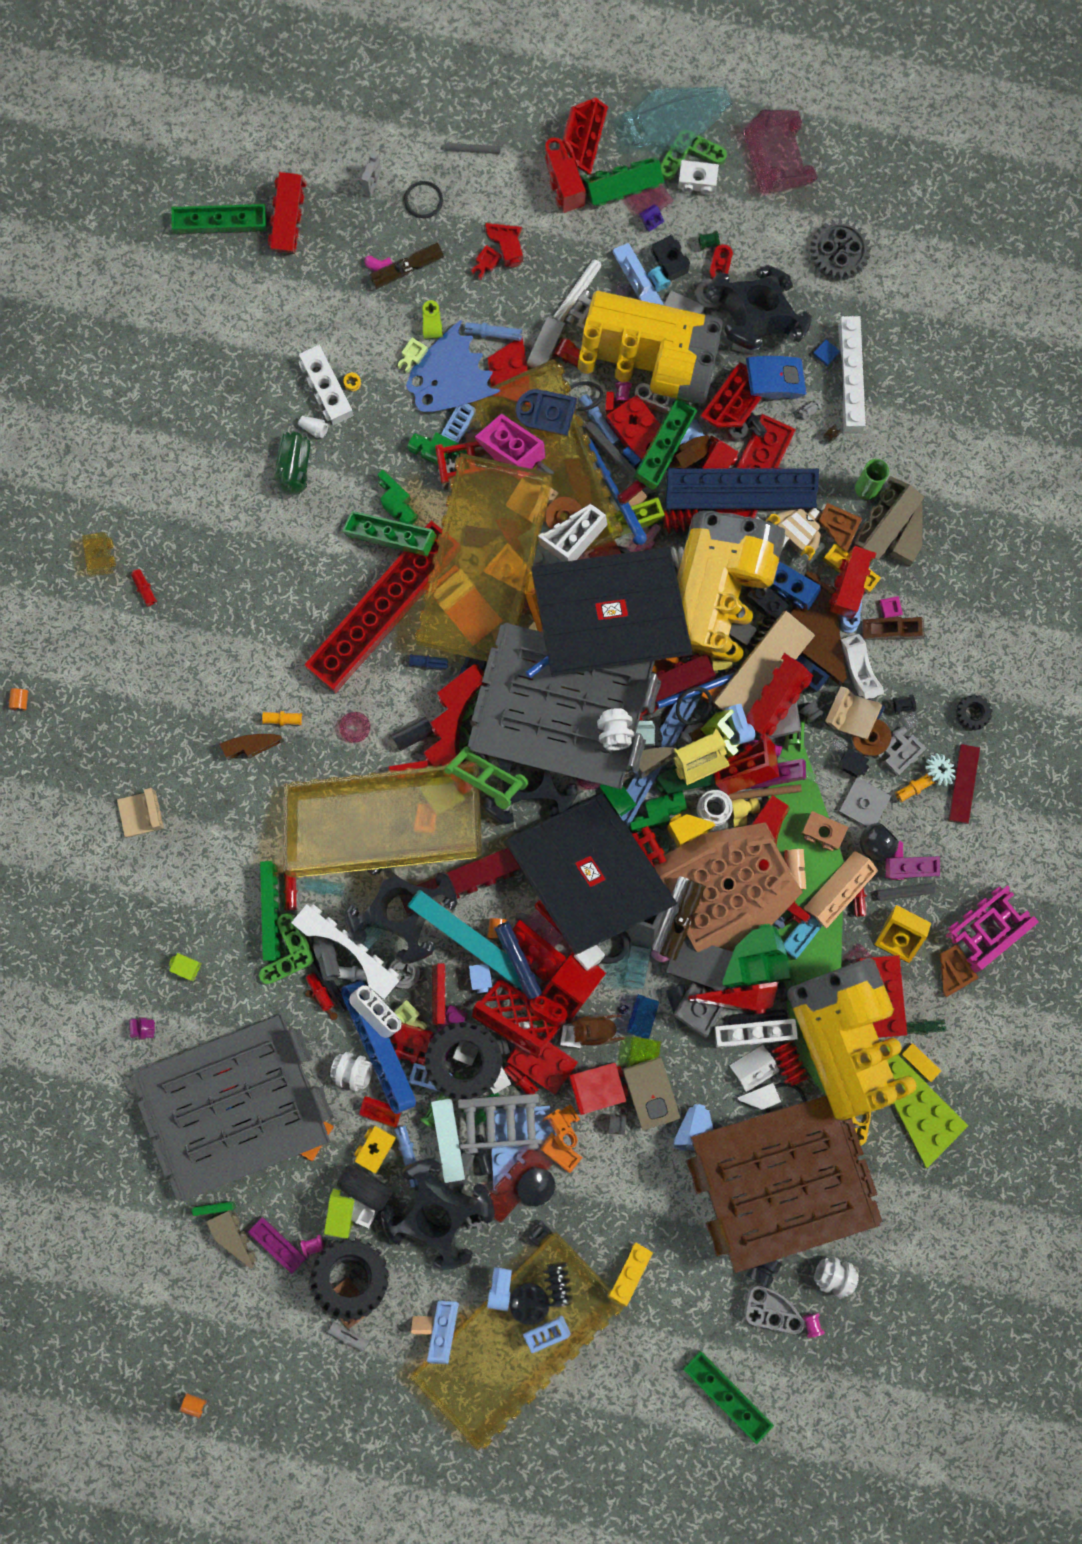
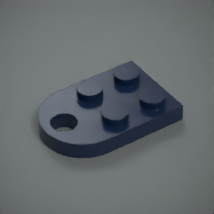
M532 389L525 392L519 398L516 405V414L520 422L528 428L568 436L577 398L540 389ZM527 402L531 403L530 410L523 412L522 406Z

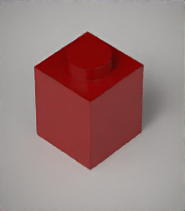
M517 235L499 239V248L505 267L510 266L514 268L519 266L523 262V253Z

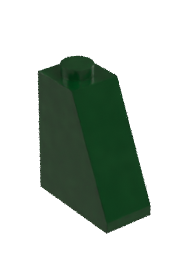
M673 765L656 778L657 783L655 784L661 794L665 793L669 796L678 792L684 793L715 786L716 782L711 774L687 785L684 779H679L676 773L677 766Z

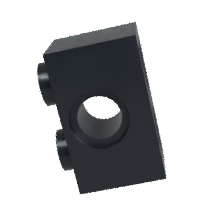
M672 234L652 244L651 253L658 265L663 268L662 272L670 282L687 274L691 265L689 258L681 252L682 248L679 241L675 240ZM674 256L676 260H669L667 257Z
M753 587L745 598L747 602L766 618L777 620L789 606L768 587Z

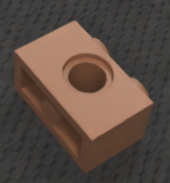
M812 811L801 835L805 836L804 839L811 843L817 841L823 844L822 847L833 852L834 849L838 850L848 827ZM822 827L829 831V836L826 838L819 835V829Z

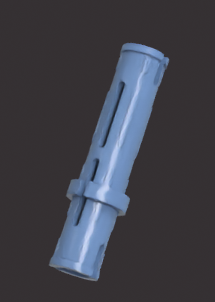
M466 322L465 328H467L465 329V334L480 335L482 338L488 336L518 341L522 339V335H520L523 333L522 329L488 325V323L476 324Z
M588 394L583 395L578 400L582 407L594 404ZM594 407L586 410L588 419L592 420L595 426L613 445L617 444L620 439L600 413V408Z
M406 1125L395 1128L394 1131L399 1144L398 1151H401L406 1166L416 1161L412 1148L414 1145L413 1142H410ZM416 1179L410 1180L411 1187L419 1186Z

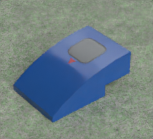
M756 356L746 358L751 395L776 400L782 397L798 399L807 395L801 358L787 356Z

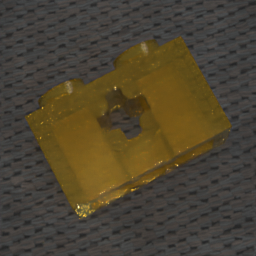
M105 532L82 535L87 573L91 577L114 573L113 567H116L115 557L111 556L110 549H113L112 538ZM99 551H102V552H103V553H101V555H100L101 557H98V556H97V555H99Z

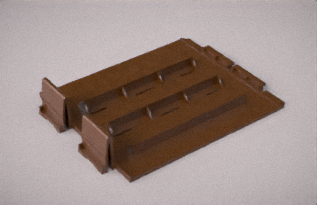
M827 1096L690 1137L696 1157L686 1160V1164L691 1173L696 1194L708 1191L716 1219L705 1223L713 1242L715 1255L718 1257L728 1254L734 1274L881 1226L880 1223L883 1222L876 1200L872 1201L871 1197L878 1194L866 1159L858 1161L857 1158L864 1155L853 1121L852 1119L842 1121L835 1119ZM817 1131H820V1132H821V1133H818V1134L811 1135V1136H808V1137H807L808 1134H811V1133H814V1132H817ZM779 1144V1146L762 1151L763 1148ZM825 1148L827 1149L826 1151H822V1152H819V1153H816V1154H813V1153H812V1152H816V1151H819V1150H822V1149H825ZM734 1158V1160L725 1163H720L721 1161ZM784 1161H785L784 1164H781V1165H778V1166H775V1167L768 1168V1166H771V1165H774V1164L781 1163V1162H784ZM830 1166L833 1167V1168H830V1169H827V1170H824V1171H821V1172L818 1171V1170H820V1169H824V1168H827V1167H830ZM740 1175V1178H736L726 1182V1179ZM791 1179V1181H789V1182H786V1183H783V1184H780V1185H777V1186H774V1185H773V1184H776V1183H779V1182H782V1181H786V1180ZM835 1184H838V1185H839V1186L832 1187V1188H829V1189H826V1190H825L826 1187H829V1186H832V1185H835ZM745 1193H746L745 1196H742V1197H739V1198H736V1199H733V1200H732V1197H735V1196H738V1195H741V1194H745ZM797 1197V1199H795V1200H792V1201H789V1202H785V1203H782V1204L779 1203V1202H782V1201H785V1200H788V1199ZM843 1201H844V1204H841V1205H838V1206H835V1207H832V1208H831V1205H834V1204H837V1203H840V1202H843ZM750 1211L752 1212L751 1214H748V1215H745V1216H742V1217H738V1215H741V1214H744V1213H747V1212H750ZM803 1215V1217L785 1222V1220ZM756 1229L758 1230L757 1232H754V1233H751V1234H748V1235H745V1236H744V1233H747V1232H750V1231H753V1230H756Z

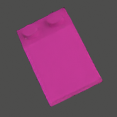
M503 414L499 415L475 436L478 443L506 472L518 480L533 469L538 461L541 462L545 458L544 442Z

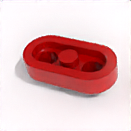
M721 244L716 247L709 271L711 279L716 276V271L729 273L733 250L730 246ZM720 254H725L726 258H721Z
M542 995L530 1001L529 1009L535 1016L554 1026H561L565 1023L567 1011L563 1006Z

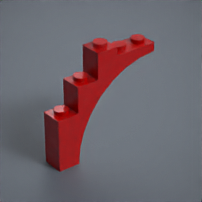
M478 664L469 667L437 692L439 702L448 709L430 723L433 726L432 731L434 734L442 739L427 749L424 754L430 766H434V768L443 766L444 773V769L460 753V730L468 705L481 686L485 685L482 682L484 672ZM461 762L457 767L465 771ZM446 774L447 777L453 779L455 782L454 786L459 793L466 795L475 789L473 785L454 774Z
M772 795L752 825L766 822L777 845L782 822L790 808ZM767 860L759 862V869L761 871L769 868ZM795 901L787 909L792 914L791 918L799 924L802 921L807 924L811 918Z

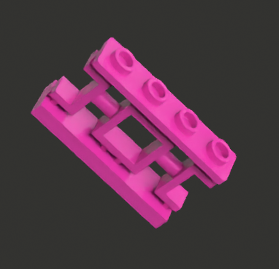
M1008 885L1004 888L999 886L991 892L993 896L990 899L984 898L977 904L979 908L974 912L971 909L962 916L964 920L961 923L956 921L948 928L950 932L945 935L947 938H951L953 944L962 939L972 951L973 955L967 961L972 964L970 967L975 973L984 969L1039 923L1034 916L1031 917L1028 910L1019 915L1011 906L1008 900L1014 896V893L1009 891L1010 887ZM1004 896L998 902L1004 909L1001 914L994 907L988 911L985 910L999 897ZM989 916L1002 929L992 939L979 925ZM1011 917L1015 923L1024 921L1008 936L1006 935L1011 930L1010 926L1005 922L1007 918ZM976 920L970 925L976 933L972 938L965 931L959 935L957 934L970 921ZM982 940L987 947L995 943L996 946L979 960L977 959L983 953L976 945Z

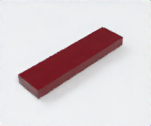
M960 745L948 821L969 824L980 747Z

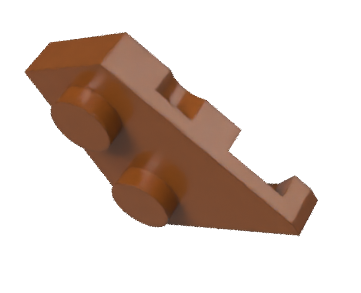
M827 503L818 522L843 552L847 553L862 518Z
M958 944L939 954L943 995L945 998L979 978L970 967L971 964L967 961Z

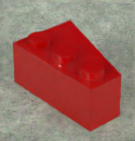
M711 435V444L707 454L699 465H696L694 468H729L730 465L732 466L736 462L739 452Z
M854 546L846 558L841 559L838 570H841L834 582L836 591L831 595L829 604H832L830 612L851 619L856 615L865 591L866 577H869L871 570H868L869 565L875 559L876 552Z
M766 734L760 736L761 739L752 746L750 744L745 747L746 750L739 755L728 758V767L715 772L716 785L722 792L729 795L779 777L775 744Z

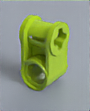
M434 300L426 301L422 308L424 339L442 338V321L439 305ZM430 309H433V314H429Z

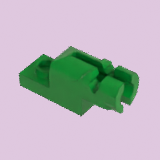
M435 432L432 440L429 437L414 433L407 449L416 455L421 451L422 458L438 465L435 446L442 444L443 447L459 445V443ZM467 449L451 452V455L456 459H468ZM444 453L445 461H446V459H447L449 453Z
M382 469L377 474L378 484L384 490L389 489L380 498L383 509L394 520L400 517L399 522L413 525L418 519V515L409 504L407 505L411 500L410 495Z
M683 792L674 793L673 801L669 799L668 795L647 801L645 808L648 818L645 819L642 816L633 819V822H630L631 832L642 831L641 829L647 826L649 829L668 825L670 814L673 816L687 810Z

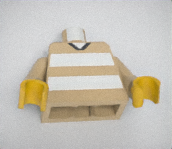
M812 508L808 514L802 509L771 514L766 519V522L771 521L773 524L784 528L785 534L789 538L787 543L801 556L807 554L809 556L808 560H811L819 547L821 535L818 530L820 525L816 521L820 518L821 513L816 508Z

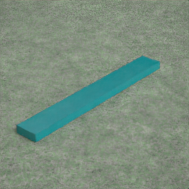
M418 890L408 904L409 908L524 991L520 982H518V976L510 963L508 955L424 892ZM534 975L538 982V985H540L542 980L536 975Z

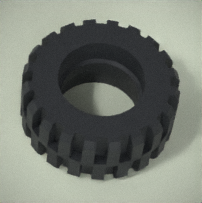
M343 1238L341 1242L336 1240L329 1247H324L321 1253L317 1255L309 1277L310 1293L314 1297L316 1306H320L322 1308L321 1312L325 1315L328 1313L335 1320L341 1318L343 1322H349L350 1319L357 1321L363 1316L367 1317L380 1305L388 1288L389 1270L386 1269L387 1263L385 1258L380 1257L381 1252L378 1249L374 1250L371 1248V1243H361V1239L355 1238L354 1241H350L349 1238ZM353 1262L365 1270L368 1276V1285L360 1296L347 1298L333 1290L330 1284V1274L337 1264Z

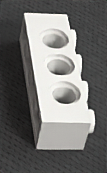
M320 345L300 353L301 361L298 362L302 372H307L309 376L306 378L311 389L315 388L317 392L315 398L319 405L323 404L325 408L323 414L326 420H331L332 424L335 425L354 416ZM315 367L321 368L317 373L312 372ZM324 383L329 384V387L326 389L320 388ZM333 399L338 401L335 405L328 404Z
M795 1019L717 1026L714 1028L716 1048L798 1039Z

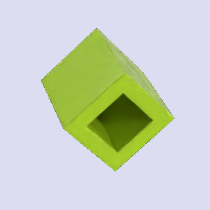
M177 953L170 960L169 967L171 968L169 971L194 981L202 963Z

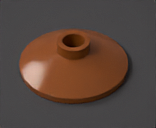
M560 497L553 500L548 505L545 513V520L549 529L551 530L556 524H561L568 520L571 515L582 509L581 505L570 497ZM562 513L567 515L566 520H561L560 515Z
M876 719L868 739L852 735L855 748L867 756H876L885 752L890 746L892 739L889 726L879 719ZM871 736L876 738L874 742L869 741Z

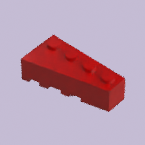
M279 172V177L275 178L277 195L273 197L275 212L271 216L270 221L273 230L268 238V245L271 246L270 248L273 251L296 253L299 228L296 227V224H300L302 216L299 205L304 203L305 196L302 187L306 188L307 181L302 174Z
M785 652L781 657L784 661L780 668L775 667L772 672L774 676L771 683L765 684L762 689L761 700L757 699L746 716L747 723L752 725L754 730L760 735L766 734L769 737L774 734L777 724L787 716L788 709L798 701L800 693L809 686L813 677L803 664Z

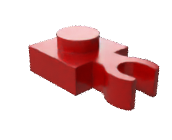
M486 245L476 258L478 265L472 268V275L476 271H480L481 274L478 276V279L481 280L486 269L492 272L501 260L502 255Z

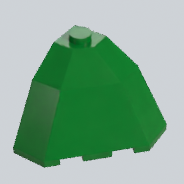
M770 924L759 925V929L752 930L736 945L722 981L723 986L759 985L760 981L779 983L794 980L785 946L777 928L770 926Z

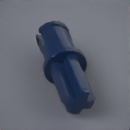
M410 654L409 666L425 667L426 670L429 668L447 669L448 659L431 657L430 654L427 656Z

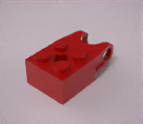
M556 137L548 139L545 144V163L551 179L549 180L552 192L556 191L557 197H555L557 207L562 208L563 213L584 207L585 188L574 158H569L561 139ZM557 143L560 148L558 150H550L549 145Z
M635 395L606 415V421L620 439L624 448L629 447L642 461L660 424L639 395ZM634 421L636 425H633V423L630 425L629 422Z

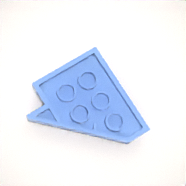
M550 1105L536 1106L534 1108L536 1139H541L543 1142L551 1132L557 1135L548 1120L543 1122V1118L550 1114ZM516 1107L514 1110L516 1141L528 1140L526 1109L524 1107ZM496 1108V1111H494L496 1142L508 1141L506 1110L504 1108ZM538 1145V1149L527 1150L526 1146L492 1148L494 1190L514 1189L523 1174L535 1166L545 1155L539 1149L541 1145Z

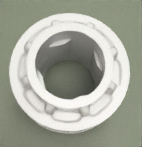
M624 709L606 710L597 721L598 728L604 730L599 735V741L607 750H623L631 745V740L634 739V731L628 729L633 724L632 717L628 715V712Z
M720 790L708 791L698 801L697 815L699 818L712 821L716 826H720L728 820L732 813V801L726 793ZM718 802L721 805L722 814H711L708 811L707 803Z
M345 1052L335 1057L331 1066L330 1077L336 1082L337 1086L344 1087L349 1083L351 1090L358 1091L368 1086L372 1077L373 1066L367 1061L366 1057L359 1056L354 1060L352 1053Z
M831 1256L819 1262L814 1278L821 1291L828 1293L833 1289V1294L842 1298L854 1292L859 1276L853 1264L843 1262L840 1265V1260Z

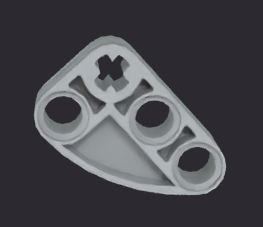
M754 1284L749 1288L744 1316L750 1324L792 1334H798L803 1330L804 1321L785 1297L775 1290L760 1284ZM756 1289H761L763 1296L758 1300L754 1299L753 1292ZM754 1310H756L759 1316L755 1317L754 1320H752V1317L749 1316V1314L753 1313ZM772 1314H778L779 1316L776 1324L769 1323V1317ZM793 1318L799 1320L796 1328L789 1327V1322Z

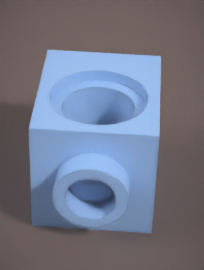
M487 964L469 966L472 990H477V994L489 992L488 988H492L490 967Z

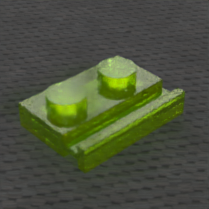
M632 1036L627 1067L659 1057L661 1041Z

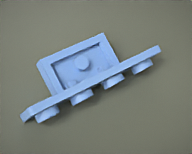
M627 243L613 249L615 258L639 300L664 305L630 244Z

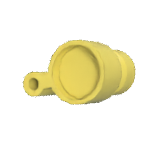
M752 798L749 801L744 799L731 800L733 805L731 817L734 828L747 826L748 813H760L758 798Z

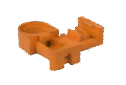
M571 1104L562 1110L557 1109L543 1118V1122L548 1120L557 1134L553 1138L562 1150L567 1151L577 1145L578 1139L570 1123H576L580 1118ZM564 1135H567V1136L570 1137V1139H571V1145H570V1146H568V1145H566V1144L564 1143V1141H563Z

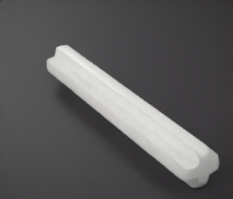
M593 260L555 313V320L563 322L567 317L568 312L574 307L578 297L584 289L586 290L600 270L601 263L599 261Z
M680 876L677 880L672 894L677 905L666 910L653 943L652 949L657 952L661 951L672 921L679 911V904L689 881L685 877Z

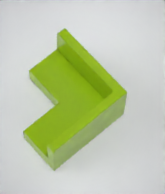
M732 709L716 713L701 728L706 736L713 734L717 728L726 743L724 747L727 752L724 755L725 758L734 756L739 751L737 747L740 745H734L730 741L734 732L725 723L734 713Z
M333 1188L329 1200L324 1234L348 1239L354 1223L352 1221L355 1200L340 1196L341 1190Z

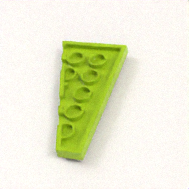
M899 1055L887 1059L894 1079L904 1076L912 1077L917 1087L914 1093L896 1100L893 1104L925 1168H928L968 1125Z

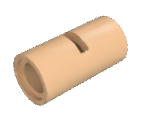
M804 849L785 850L784 859L791 874L795 876L801 889H806Z

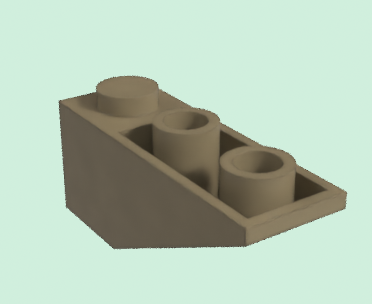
M922 503L911 515L909 522L900 530L901 536L899 540L895 539L890 547L893 550L890 556L909 566L912 565L922 547Z
M230 1210L206 1221L214 1240L250 1269L256 1266L254 1262L257 1261L253 1250L249 1251L247 1247L248 1237L244 1231H240L238 1226L240 1219L236 1212L233 1213Z

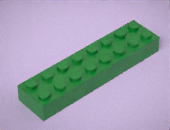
M265 204L171 207V229L173 234L267 231V208Z
M678 398L673 401L633 478L652 490L659 485L697 412L695 408Z
M351 511L342 530L346 537L423 556H428L437 537L432 529L356 511Z
M260 861L263 961L265 962L278 961L280 958V951H278L280 939L277 937V934H280V929L277 925L279 902L276 901V897H279V891L276 888V885H278V877H276L278 865L273 861Z
M701 1350L683 1367V1370L756 1445L774 1427V1424Z

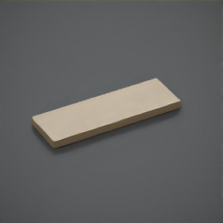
M784 611L718 694L713 703L722 711H725V708L742 704L746 717L757 699L761 700L762 689L765 684L771 683L774 676L772 672L775 667L780 668L784 660L781 657L784 652L796 660L815 635L789 612Z

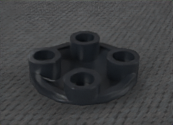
M533 1166L523 1174L516 1184L518 1196L528 1206L537 1207L543 1205L554 1194L555 1179L546 1169Z
M532 1283L522 1284L513 1291L509 1302L513 1318L526 1325H533L542 1321L549 1312L548 1304H550L545 1290L539 1285Z

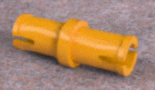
M280 711V713L263 712L262 724L302 726V713H285V711Z
M928 774L916 781L912 780L909 782V785L895 792L896 798L902 803L913 795H919L923 789L935 784V781L933 782V777H929Z

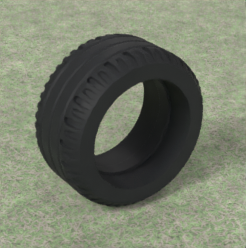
M348 1165L337 1181V1186L341 1191L375 1211H381L392 1194L389 1186L354 1165Z

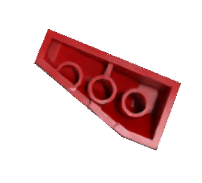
M777 982L688 997L690 1001L745 1012L754 1011V1014L766 1013V1008L773 1007L778 984Z

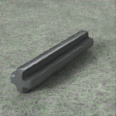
M934 883L879 890L877 891L878 901L933 894L935 893Z

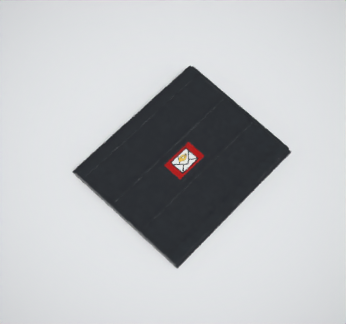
M670 547L531 566L552 677L692 655V647Z
M605 793L524 830L505 841L506 847L510 850L574 955L677 905L676 900Z

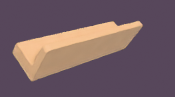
M856 851L853 852L808 902L804 910L813 915L827 929L878 872V869L869 858Z

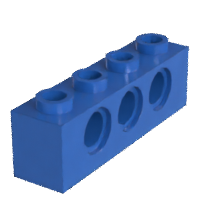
M780 561L774 583L768 587L776 591L780 598L789 599L797 608H804L806 610L810 609L821 593L819 584ZM778 578L785 579L783 583L776 582ZM796 587L802 589L799 593L792 592Z

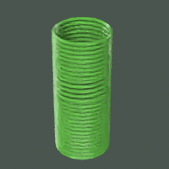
M872 459L866 463L855 485V492L861 499L871 500L878 495L889 475V467L885 461Z

